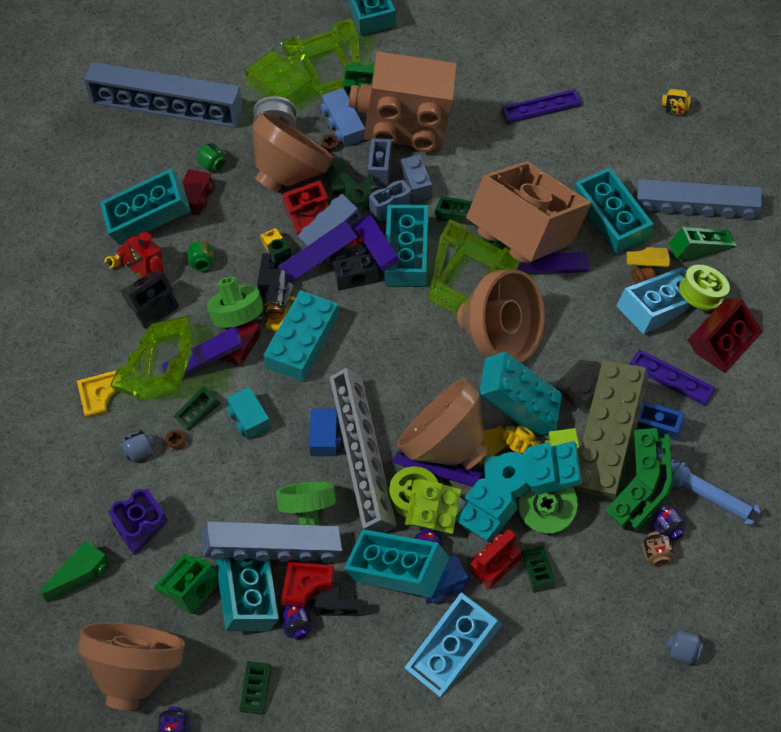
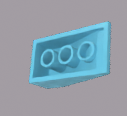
M680 267L625 288L616 306L642 334L660 328L692 307L679 291V285L682 279H684L680 273L685 276L687 270L684 267Z
M461 592L404 668L441 697L490 643L503 623ZM412 666H415L424 675H426L429 679L436 683L441 689L439 690L438 688H436L433 684H431L428 680L421 676L417 671H415L412 668Z

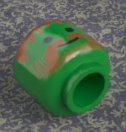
M196 241L188 247V262L191 268L197 271H206L214 265V249L210 243Z

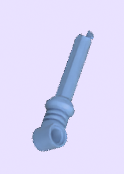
M657 448L658 461L661 462L663 461V451ZM672 459L673 488L675 486L678 488L685 487L745 520L744 525L754 524V521L748 518L752 511L760 515L761 511L758 505L755 504L752 507L692 474L685 462H677L675 464L676 461ZM666 468L661 469V476L664 480L667 479Z

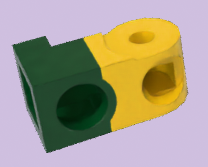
M276 228L260 234L264 247L268 253H271V258L276 263V268L292 257L290 246Z

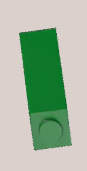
M681 227L669 242L676 259L693 260L737 246L729 230Z
M84 541L39 591L43 600L49 602L94 581L98 575H104L109 564L106 554L87 541Z

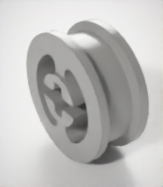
M270 96L259 100L255 104L253 122L260 111L296 128L295 117L297 110L290 100L283 97Z

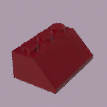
M725 299L687 341L698 356L726 373L763 331L743 299Z

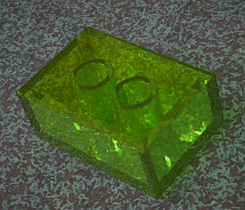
M272 49L245 68L247 84L264 98L270 96L283 97L290 100L296 106L313 94L312 79L275 49Z

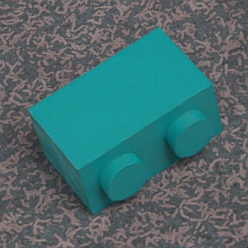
M250 386L226 398L228 406L225 407L231 419H236L237 423H235L239 434H245L247 440L271 429L269 418Z

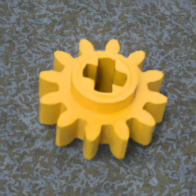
M513 425L511 427L507 426L502 434V439L507 440L508 446L520 454H523L528 447L541 444L540 441L536 440L535 434L523 426H518L517 428Z

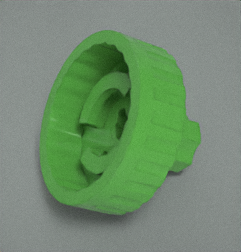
M233 276L224 277L219 280L218 287L220 292L207 303V310L213 325L222 328L245 324L259 316L264 309L258 288L250 285L239 286L236 277Z
M310 481L279 488L276 490L278 511L298 513L300 525L320 526L318 510L330 507L336 503L334 483Z
M572 487L540 495L529 489L518 500L519 512L525 523L533 530L544 534H554L566 529L575 519L578 510L577 495ZM553 499L554 502L550 508H542L541 505L544 501Z

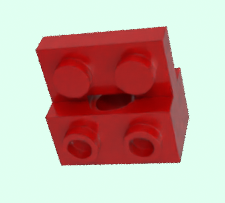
M321 180L283 193L282 203L297 235L301 233L305 226L314 221L320 212H323L329 206L328 197Z
M510 529L504 534L500 533L490 544L487 543L485 549L480 553H476L470 560V573L489 589L498 583L522 559V550L515 545L516 534Z

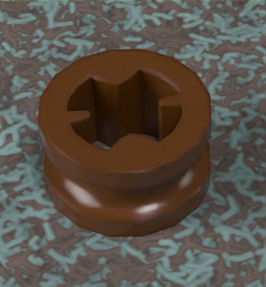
M332 134L324 136L322 138V147L330 153L336 152L339 149L337 136Z
M172 430L167 433L165 440L170 450L178 451L184 448L186 439L182 431ZM174 437L179 439L176 444H173Z

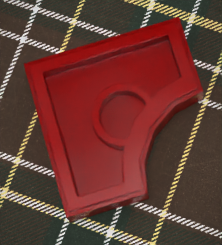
M288 562L281 598L282 605L305 607L307 600L314 593L331 589L335 571L334 566Z

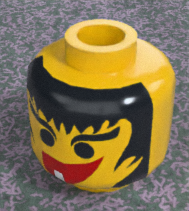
M669 89L667 95L663 94L661 106L665 107L667 114L682 116L685 114V111H689L691 96H688L685 90Z

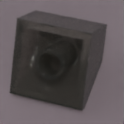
M579 360L553 387L562 393L563 398L585 413L592 405L601 364L598 361Z

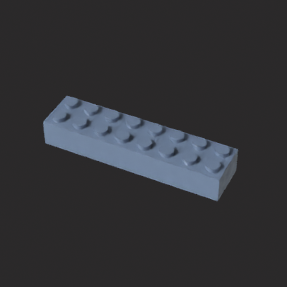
M91 62L84 78L90 103L233 128L238 127L243 113L240 87L232 84L228 85Z

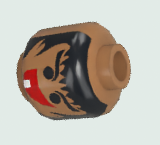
M658 531L652 532L642 542L647 563L652 564L654 567L667 566L671 563L675 553L668 535L660 534Z

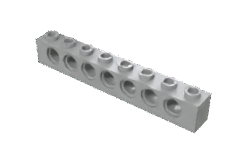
M346 367L332 375L330 382L362 527L364 530L386 533L397 527L364 383L361 375Z

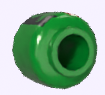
M208 143L199 148L197 161L208 172H218L226 165V153L214 143Z

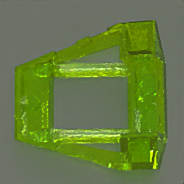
M351 17L333 23L332 30L303 40H300L297 35L280 41L289 63L321 99L324 94L342 89L343 77L322 84L310 59L335 51L343 67H345V64H350L342 46L349 42L352 62L360 63L358 33Z
M450 219L439 239L428 301L457 315L459 307L469 297L444 284L463 255L490 268L486 275L495 270H516L521 261L516 260L510 255V249L504 247L501 250L470 234L467 227ZM450 245L452 248L456 250V252L441 274L446 253Z
M188 316L151 324L139 340L140 346L135 353L130 352L127 356L129 361L126 365H120L110 385L112 389L138 399L154 398L177 392L192 355V328ZM180 337L177 357L170 359L164 374L151 377L155 343ZM146 350L143 377H141L135 366Z

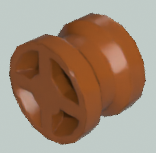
M642 266L640 269L635 268L631 270V277L635 284L656 277L651 266Z

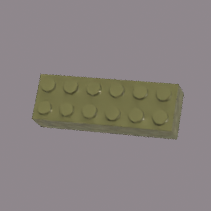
M602 360L579 453L582 484L572 486L576 493L615 500L622 492L635 437L634 430L637 429L649 379L646 367Z

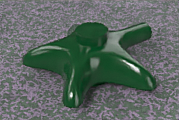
M343 172L340 175L345 188L343 195L362 214L363 208L369 206L370 186L373 182V175H367L365 180L358 184L347 173ZM334 199L328 200L329 205Z

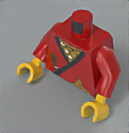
M147 232L130 237L116 251L117 254L115 256H108L104 261L105 263L112 261L110 268H116L121 265V258H123V263L140 278L155 269L162 273L164 271L162 251L151 240V235Z

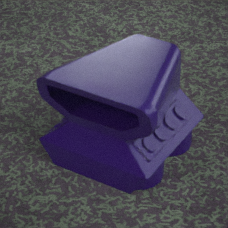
M148 489L135 490L129 499L115 502L111 510L107 511L112 519V524L133 555L138 553L168 522L165 513Z

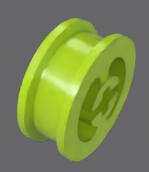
M693 265L689 267L685 278L682 279L679 285L682 297L689 304L707 311L715 310L723 302V298L727 296L730 290L729 282L725 276L716 269L706 265Z
M416 466L404 468L397 472L390 482L391 504L395 511L404 517L407 516L412 482L423 479L438 483L436 477L425 468Z

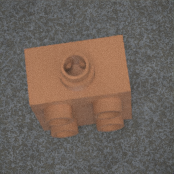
M377 51L371 85L362 83L361 87L351 85L348 107L358 108V112L367 113L364 139H391L392 144L413 146L416 150L422 152L442 149L453 101L456 63Z
M525 161L483 175L466 218L478 226L477 232L482 237L491 241H501L511 248L509 253L513 258L524 263H530L572 245L592 202L530 162Z

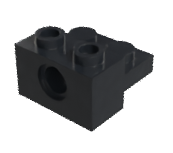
M364 242L345 246L330 256L338 291L379 282L376 261Z
M156 269L121 290L129 308L134 311L143 328L149 327L180 307L165 274Z

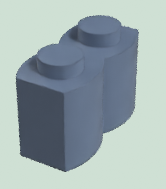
M404 180L393 182L387 188L379 189L369 196L370 213L377 222L387 220V205H411V189Z

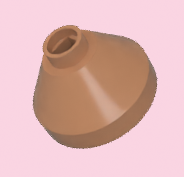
M260 111L252 124L255 166L259 169L255 179L274 192L279 193L283 185L290 187L326 173L335 159L330 152L314 140L268 113Z
M495 270L487 274L466 302L461 304L458 309L457 320L460 328L466 331L485 358L505 351L521 363L535 352L540 343L545 322L544 303L537 284L528 274L520 270Z
M462 378L449 386L410 423L399 438L397 447L410 460L451 466L461 464L466 470L472 468L485 456L489 449L482 442L485 438L479 390L467 378Z
M93 623L85 625L80 629L77 650L100 691L106 694L105 704L119 710H136L139 708L140 699L149 696L181 665L185 642L177 635L152 627L126 623Z

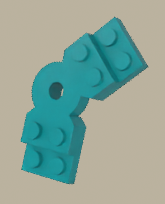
M575 441L552 446L550 442L528 447L523 455L517 452H508L498 456L491 463L487 472V478L478 480L465 496L468 502L456 516V523L490 544L518 509L515 498L522 496L529 489L540 495L581 485L582 479L577 444Z

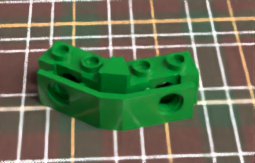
M657 428L634 430L637 476L605 510L607 516L623 530L632 524L633 529L638 532L669 499L673 488L670 436L665 434V438H659ZM662 445L663 461L661 462L658 461L657 447ZM666 468L667 479L662 493L651 504L650 502L654 498V493L661 478V469ZM645 505L643 509L644 512L641 515L638 514L634 519H632Z

